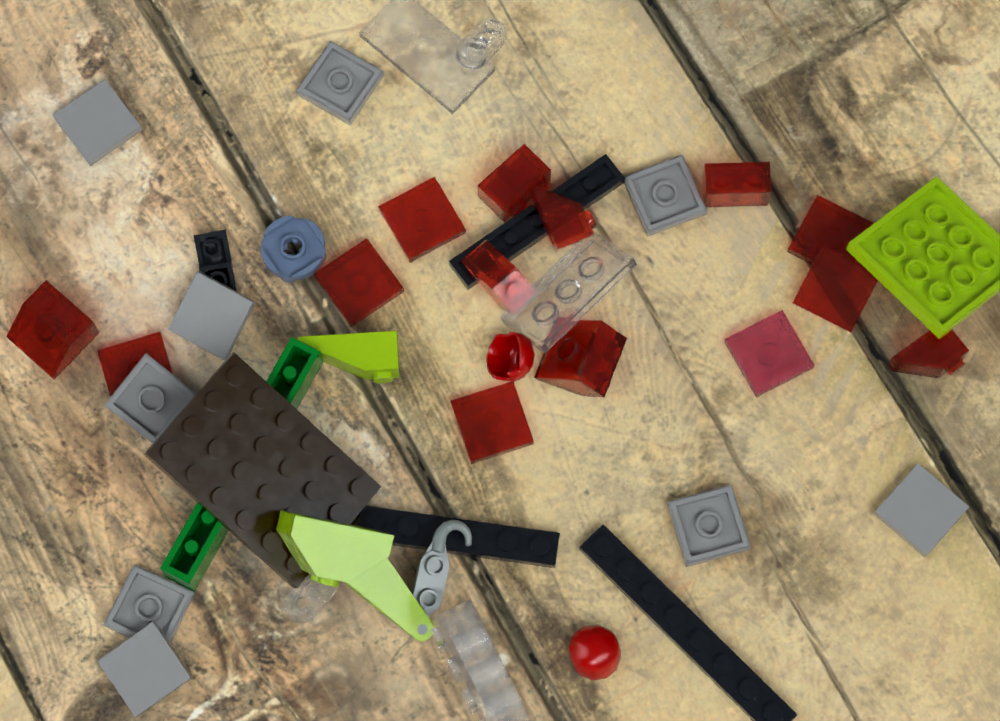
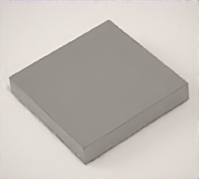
M330 41L296 90V93L301 98L351 126L384 77V71Z
M105 79L53 114L56 122L90 166L142 131L141 125Z
M683 155L624 176V185L647 237L707 215V208Z
M197 271L168 330L222 360H226L256 302L201 271Z
M146 353L105 403V406L150 442L154 443L195 396L196 392Z
M918 463L876 509L874 515L923 557H926L968 510L969 506Z
M732 484L667 502L686 567L751 549Z
M134 564L103 625L130 638L151 622H156L171 644L195 596V592Z
M151 622L98 660V663L135 717L146 712L193 678L156 622Z

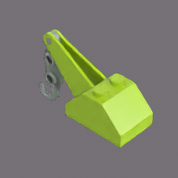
M283 510L280 511L276 529L301 570L311 574L310 580L333 587H338L339 581H342L409 634L410 637L418 641H426L433 635L434 626L430 620V615L437 611L442 603L449 571V560L445 544L447 535L453 530L460 531L465 537V545L471 546L472 534L465 523L459 520L443 522L436 529L432 542L419 559L411 593L387 558L390 556L394 535L379 530Z

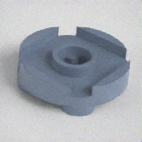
M294 216L282 217L271 223L264 232V238L261 243L263 262L274 276L281 278L284 282L292 283L312 276L326 259L324 236L320 228L311 220L306 218L303 220ZM289 242H292L294 245L299 243L302 245L299 248L298 254L288 255L285 253L288 250L287 244Z

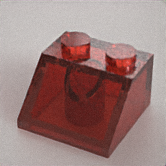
M46 280L22 304L6 337L54 380L99 334V331L87 315Z
M557 319L534 378L580 396L605 398L627 338L602 320Z

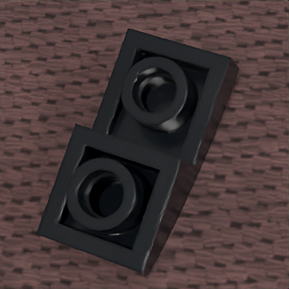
M226 229L193 235L199 271L237 291Z

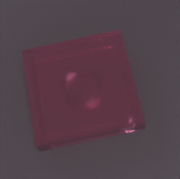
M783 310L726 338L724 341L756 398L814 369L815 366Z

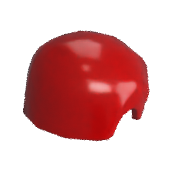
M510 331L509 334H497L488 348L486 358L487 369L492 378L510 382L524 378L530 372L534 362L535 353L532 342L522 333Z
M599 624L583 626L570 639V645L568 646L570 659L580 676L594 681L605 679L617 670L621 660V649L617 637L610 629Z

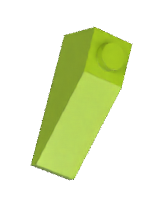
M397 331L298 337L299 341L319 350L323 362L366 380H373L375 383H389L393 381V378H400Z

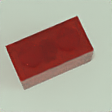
M523 144L477 185L478 197L505 223L510 217H514L526 209V203L534 196L538 198L549 189L551 185V169Z
M770 162L705 163L702 175L703 202L705 206H768L772 192Z

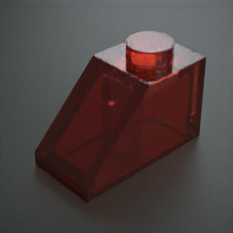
M541 187L532 189L530 194L555 252L587 240L594 235L592 229L596 228L595 220L590 210L584 211L582 204Z
M484 240L461 261L497 305L506 312L514 314L537 293L521 272L487 240Z
M929 330L894 355L888 367L893 372L939 378L946 372L951 376L966 364L963 360L968 354L969 349L953 330L949 331L941 339H938Z

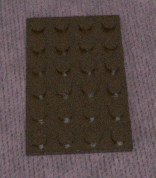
M231 353L143 454L292 588H298L309 573L301 570L276 530L280 511L283 510L351 524L381 488L372 477L236 353Z

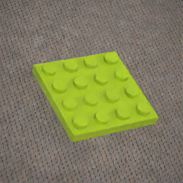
M937 176L848 243L846 248L861 265L938 339H941L1000 292V235Z

